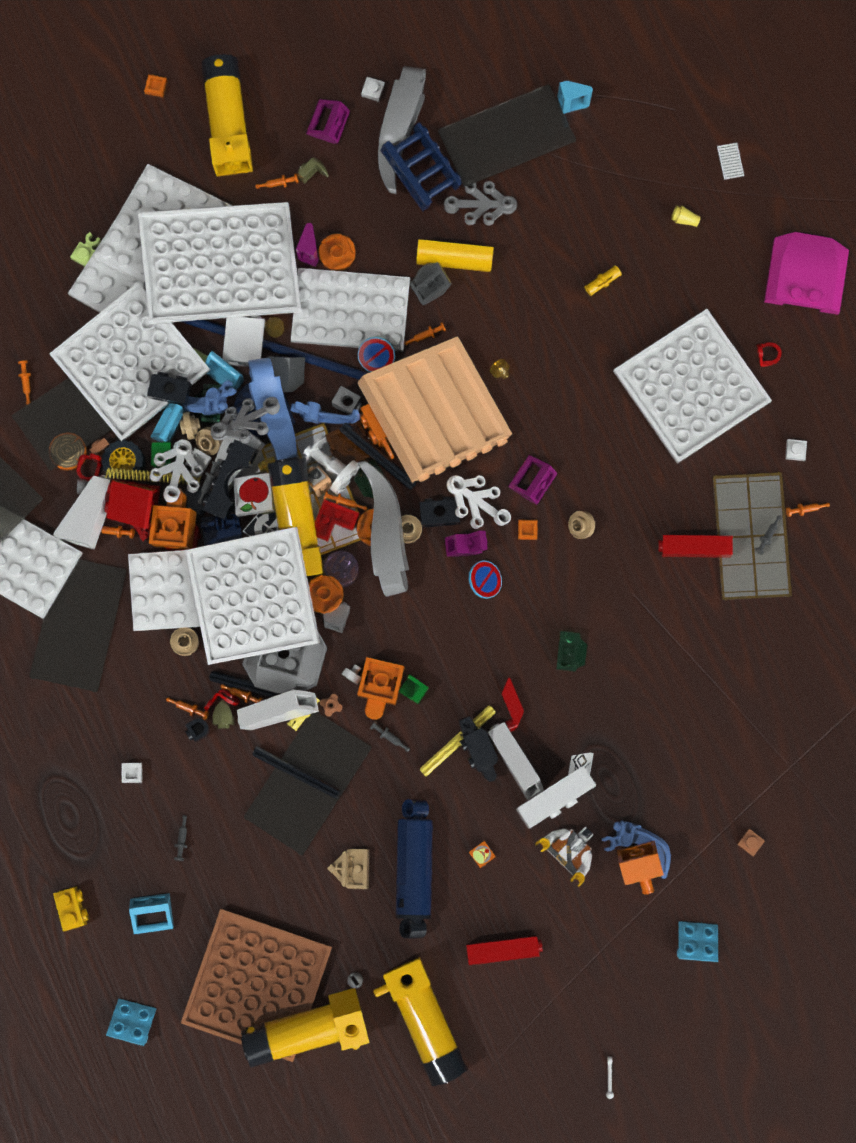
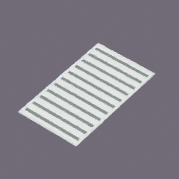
M737 143L717 146L724 179L744 176Z

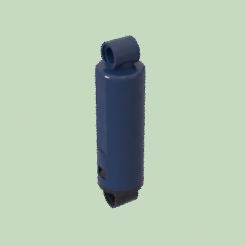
M407 799L402 804V814L406 819H399L397 825L396 918L403 919L399 926V932L403 938L421 939L427 932V925L423 919H431L433 821L425 819L429 814V805L426 800Z

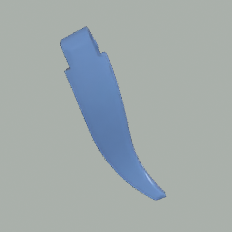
M267 357L248 360L249 375L252 380L248 386L255 409L258 410L264 407L263 403L269 397L277 398L280 404L277 414L271 415L267 413L259 417L260 422L267 423L269 431L266 435L275 451L276 459L297 457L294 429L284 399L280 377L274 376L271 359Z

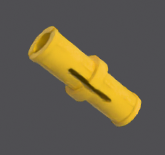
M614 265L604 274L600 273L597 275V278L588 285H585L584 288L592 296L603 287H608L609 283L621 276L622 273Z

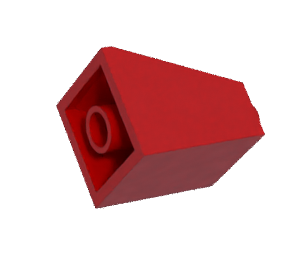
M117 478L112 480L107 489V493L110 496L109 501L105 504L106 518L145 529L150 528L153 505L158 506L161 486Z

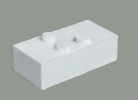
M583 765L516 808V811L527 828L530 829L549 816L553 819L561 813L559 809L562 807L570 808L578 802L576 798L595 787L596 784Z

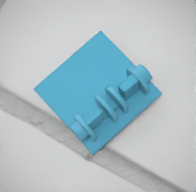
M679 921L678 959L718 962V925Z
M118 999L106 1036L144 1046L148 1041V1033L156 1008Z

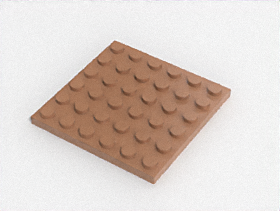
M220 909L181 1023L242 1044L241 1028L311 1010L332 947ZM296 1054L283 1057L282 1059L293 1062Z

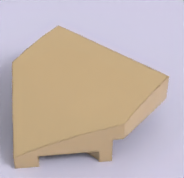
M348 849L327 869L347 889H368L369 849Z

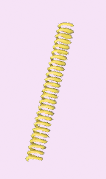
M108 468L105 476L107 478L109 472V478H111L113 471V479H115L117 473V479L121 475L122 480L124 475L126 480L128 474V479L130 480L132 474V480H134L136 474V480L138 481L140 473V481H142L143 474L144 481H146V477H148V482L150 481L148 470L146 473L144 470L141 473V470L137 472V470L133 471V469L131 471L123 469L122 471L120 468L118 471L116 468L114 471V468L111 470ZM171 472L169 473V475H163V483H165L166 476L167 483H169V478L172 477ZM180 474V478H179V482H178V483L180 484V482H181V477H182V484H184L185 479H184L183 476Z

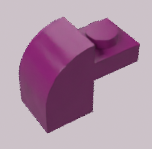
M486 531L454 534L446 537L447 557L470 556L483 553V551L487 550Z

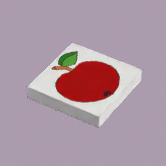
M269 473L233 478L236 516L274 511V498Z

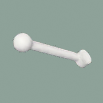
M608 1056V1092L606 1097L612 1099L614 1097L612 1092V1056Z

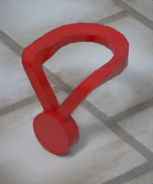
M773 342L757 344V353L761 367L771 366L780 361L782 351L777 344ZM772 346L777 349L778 356L775 360L763 361L762 348Z
M92 453L90 455L83 454L79 457L76 472L80 479L90 481L92 478L85 477L81 473L80 469L85 459L97 462L96 471L93 476H98L102 468V457Z
M221 689L209 700L204 709L208 711L219 696L234 706H238L240 700L228 690ZM222 692L233 699V701L224 696Z

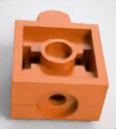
M367 404L361 407L360 422L364 429H369L368 433L372 444H377L379 449L384 447L391 460L394 459V455L388 445L391 443L370 405Z
M180 491L179 498L175 502H167L166 506L153 505L149 544L164 548L186 550L193 548L197 512L191 508H186L187 496L182 491Z
M366 657L357 695L367 699L365 714L368 718L372 720L380 719L383 715L385 704L396 706L405 669L404 666Z

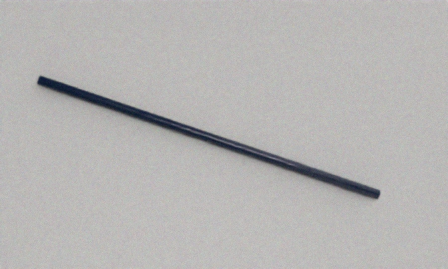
M207 320L180 321L225 336V326ZM263 339V349L287 357H305L306 363L358 380L363 375L368 374L367 372Z

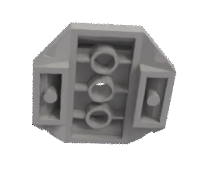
M319 632L320 643L287 649L290 654L286 659L279 657L281 651L244 658L242 665L255 688L282 694L293 689L306 691L315 687L318 683L327 652V646Z

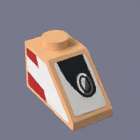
M319 465L317 467H310L307 470L308 484L317 498H319L326 491L330 490L332 481Z

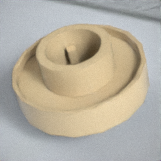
M184 412L183 419L179 420L182 435L187 434L188 440L195 439V434L201 429L199 418H195L194 415L191 416L190 412Z
M205 427L198 431L195 439L199 450L207 455L216 454L223 441L212 438L211 427Z
M577 511L571 515L569 530L575 538L586 539L594 533L595 521L589 512Z
M412 515L401 516L404 543H413L420 538L422 533L421 523Z
M179 628L171 635L170 644L173 651L178 655L188 656L197 650L199 638L192 629Z

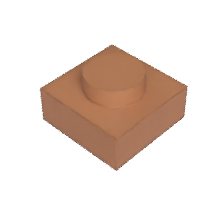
M105 438L102 440L98 439L89 450L92 454L101 457L106 447L108 448L110 444Z
M748 829L737 845L753 857L765 841Z

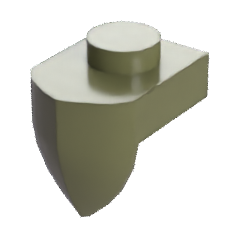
M316 157L311 158L307 164L303 163L298 170L299 180L304 184L316 171L326 177L329 176L323 163Z
M221 700L213 712V724L218 725V729H229V725H234V717L228 704Z

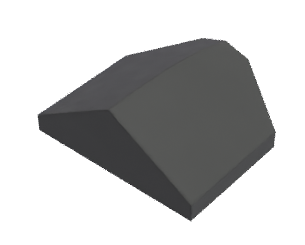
M436 262L427 263L420 268L413 281H411L410 286L421 304L426 305L442 296L452 283L440 263Z
M267 356L271 359L274 376L280 377L283 392H293L304 383L305 357Z

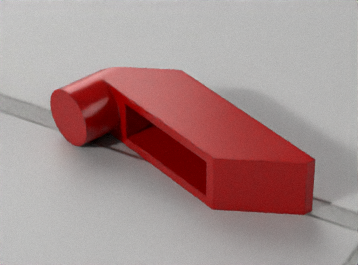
M509 677L503 689L502 697L512 718L505 721V724L509 731L512 732L517 730L524 710Z

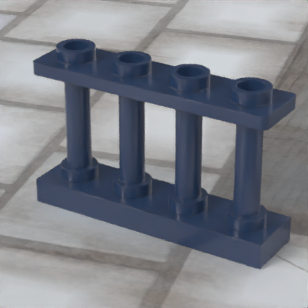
M418 122L413 129V135L397 145H392L390 141H387L383 144L380 151L423 212L431 205V198L449 186L457 190L462 182L459 174L451 168L448 158L440 152L438 144L430 138L427 128ZM420 140L425 149L408 160H403L399 152ZM430 155L436 164L417 176L413 175L410 167ZM441 170L446 180L429 191H424L421 182Z

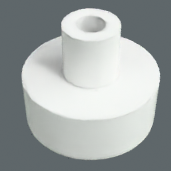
M354 665L352 670L345 668L342 675L358 685L361 677L357 674L361 668L357 665Z

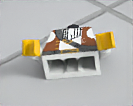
M584 827L578 835L572 829L567 830L564 828L552 831L535 843V845L541 843L543 849L540 852L548 850L573 875L570 881L572 882L574 879H577L579 881L578 887L581 886L585 881V876L590 869L592 860L591 848L586 842L593 836V833L588 828Z

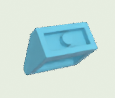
M570 81L560 82L557 98L562 114L589 107L593 88Z
M211 351L205 364L210 368V371L206 374L221 386L226 380H230L233 382V385L228 390L231 387L237 390L244 382L242 374L215 352Z
M168 404L151 438L158 442H171L180 425L179 420L183 419L184 409L178 404Z
M169 893L130 899L129 912L134 934L174 929ZM166 911L168 922L138 926L137 915Z

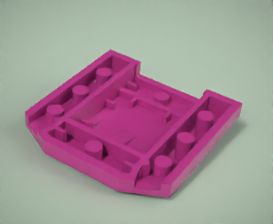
M799 232L775 237L764 302L820 309V312L838 315L840 313L849 250L828 237Z

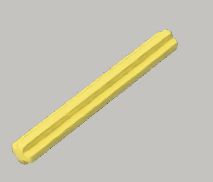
M487 706L473 719L474 724L481 727L496 711L492 706ZM461 731L420 768L424 776H428L460 746L459 741L462 740L460 737Z

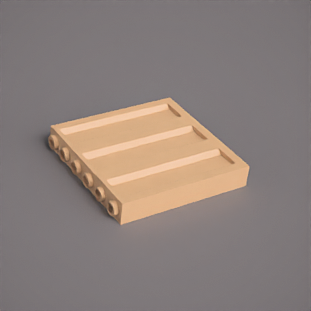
M458 336L365 374L358 382L361 391L412 483L417 480L420 482L425 481L433 473L438 475L444 472L448 466L454 468L461 464L462 460L467 459L469 461L480 452L485 454L491 451L495 445L501 447L508 442L507 439L512 435Z

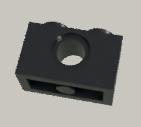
M158 372L151 375L147 396L149 399L187 407L192 384L190 381H187L188 378L176 376V378H172L167 373ZM168 384H174L175 388L172 392H165V387Z
M444 497L440 501H435L434 498H427L423 500L424 502H420L422 528L460 525V518L455 514L457 504L454 497ZM436 508H443L445 510L444 515L437 516L434 513Z

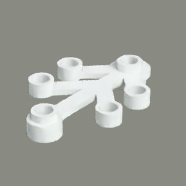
M184 439L177 441L173 449L164 453H157L154 458V463L157 466H163L167 459L176 457V461L159 469L154 468L150 473V479L157 482L163 475L173 471L170 485L165 488L163 493L164 499L169 503L175 502L179 498L180 490L177 486L180 474L187 482V490L189 492H197L200 486L199 482L194 480L193 477H200L203 467L198 465L191 455L192 446L190 442ZM184 459L192 468L190 472L183 464Z
M455 475L447 480V489L455 496L457 504L456 516L463 518L468 514V508L463 500V496L468 499L473 518L470 524L474 529L482 527L484 523L478 506L494 517L496 524L504 526L510 522L511 515L507 510L501 509L498 511L481 499L488 497L496 499L499 497L500 489L494 486L487 490L475 492L466 488L471 486L481 488L484 486L485 478L479 475L475 478L464 480L462 477ZM492 490L496 492V496L492 494Z

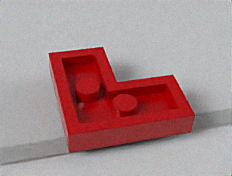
M324 499L315 520L317 538L329 542L335 525L353 532L360 513Z

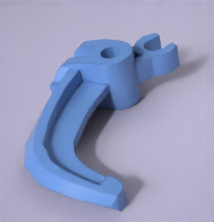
M226 380L218 389L214 387L208 389L206 397H189L187 407L180 406L184 411L202 413L204 415L223 414L228 408L226 403L227 397L234 395L237 391L233 387L228 390L233 385V382Z
M296 401L295 404H291L290 409L294 413H300V417L305 422L315 424H353L360 420V414L356 409L350 415L321 411L320 404L316 402H307L304 405Z
M621 820L620 822H615L613 829L617 831L616 836L601 838L602 841L609 840L611 842L610 847L604 848V851H612L618 846L627 847L632 843L642 844L655 840L664 873L660 877L663 879L667 877L671 861L669 845L656 834L641 828L640 825Z

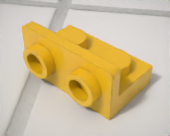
M72 887L53 893L63 932L87 925L86 921L89 920L87 910L82 907L81 901L84 899L81 890H78L77 887Z

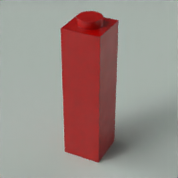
M663 535L662 540L658 541V552H662V557L731 558L733 555V536Z
M537 936L466 944L469 965L540 957L539 952H543L542 941L538 940Z

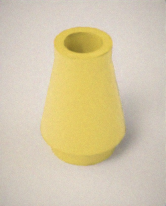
M681 205V207H675L671 220L677 224L697 227L701 216L696 215Z

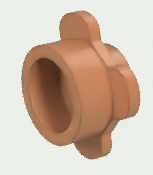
M331 694L329 698L321 699L320 705L324 707L325 715L328 717L332 716V713L342 710V705L339 704L336 694Z

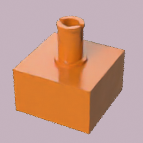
M655 840L617 850L625 885L640 882L642 894L654 892L651 879L664 875Z

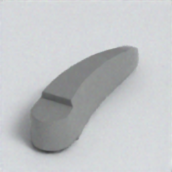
M403 67L400 80H395L385 112L379 138L378 163L382 180L389 193L397 194L396 173L380 150L387 141H390L392 145H397L410 136L425 99V94H422L426 78L424 68Z
M367 461L358 462V465L370 482L374 497L371 529V557L374 575L379 576L381 588L386 597L406 592L408 590V580L405 571L409 570L404 546L401 511L397 495L390 482L377 468Z

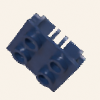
M230 514L228 521L217 516L201 518L204 546L242 538L240 516L238 517L236 514Z

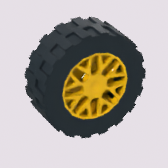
M118 440L115 443H111L108 448L106 447L102 455V465L105 472H107L108 468L110 470L114 468V471L116 468L118 471L121 468L122 471L123 469L126 471L127 469L130 471L133 469V471L137 470V472L141 470L142 473L146 465L145 456L141 449L133 442H128L127 440ZM127 474V479H126V480H128V481H135V480H136V474H135V479H134V480H132V474H131V479H130V480L128 479V474Z

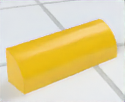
M418 240L417 264L419 265L438 262L442 267L491 272L493 247Z

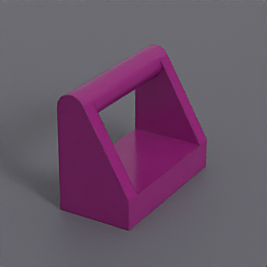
M319 99L306 134L338 144L350 110L341 101ZM324 107L332 109L324 131L316 130Z
M307 223L297 245L296 252L299 261L316 267L319 259L314 229L311 223Z
M528 455L508 487L537 505L556 477L557 472L551 465ZM532 463L541 468L527 490L517 487Z

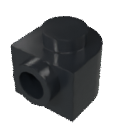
M197 718L186 724L187 730L185 732L190 740L194 739L195 742L202 740L210 732L208 722L203 719Z

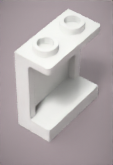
M260 316L227 318L222 359L230 365L249 367L248 360L260 359L262 357L264 328L266 327L265 319H262Z

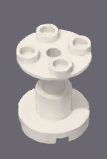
M320 434L315 440V444L313 446L309 445L303 452L305 456L302 458H306L307 465L313 459L326 469L325 473L334 480L330 490L335 494H339L351 482L349 480L352 476L355 477L360 466L354 460L347 466L337 458L332 460L321 451L327 438Z

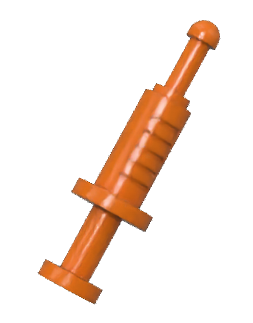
M297 174L289 178L282 175V178L268 180L264 184H256L255 187L257 189L265 186L268 188L281 185L287 187L288 182L296 181V183H299Z
M443 322L441 326L434 329L429 326L428 330L414 335V338L408 341H404V345L414 341L419 342L431 336L434 338V333L441 330L445 332L446 329Z
M19 361L18 364L21 365L22 374H18V376L22 380L23 393L26 394V404L30 405L29 394L31 389L29 376H31V373L26 371L28 361Z
M328 491L325 492L323 500L328 498L336 501L335 504L351 508L358 507L364 509V511L367 510V506L359 505L354 500L341 497L340 493L337 497L328 494Z
M827 502L821 505L817 503L809 505L798 504L795 509L787 507L786 514L788 517H791L794 513L804 516V513L818 511L822 507H829L830 503Z
M103 526L101 529L103 534L117 535V538H121L122 535H129L130 538H134L135 535L134 529H130V531L123 530L122 526H118V528Z
M221 684L222 689L229 690L232 695L244 699L245 703H249V701L255 703L263 701L261 697L259 699L253 697L251 691L247 693L238 688H230Z
M170 697L166 698L167 702L176 704L177 708L189 712L192 717L195 714L202 716L203 720H206L209 711L203 712L198 710V705L196 704L192 706L180 700L175 701L170 699Z

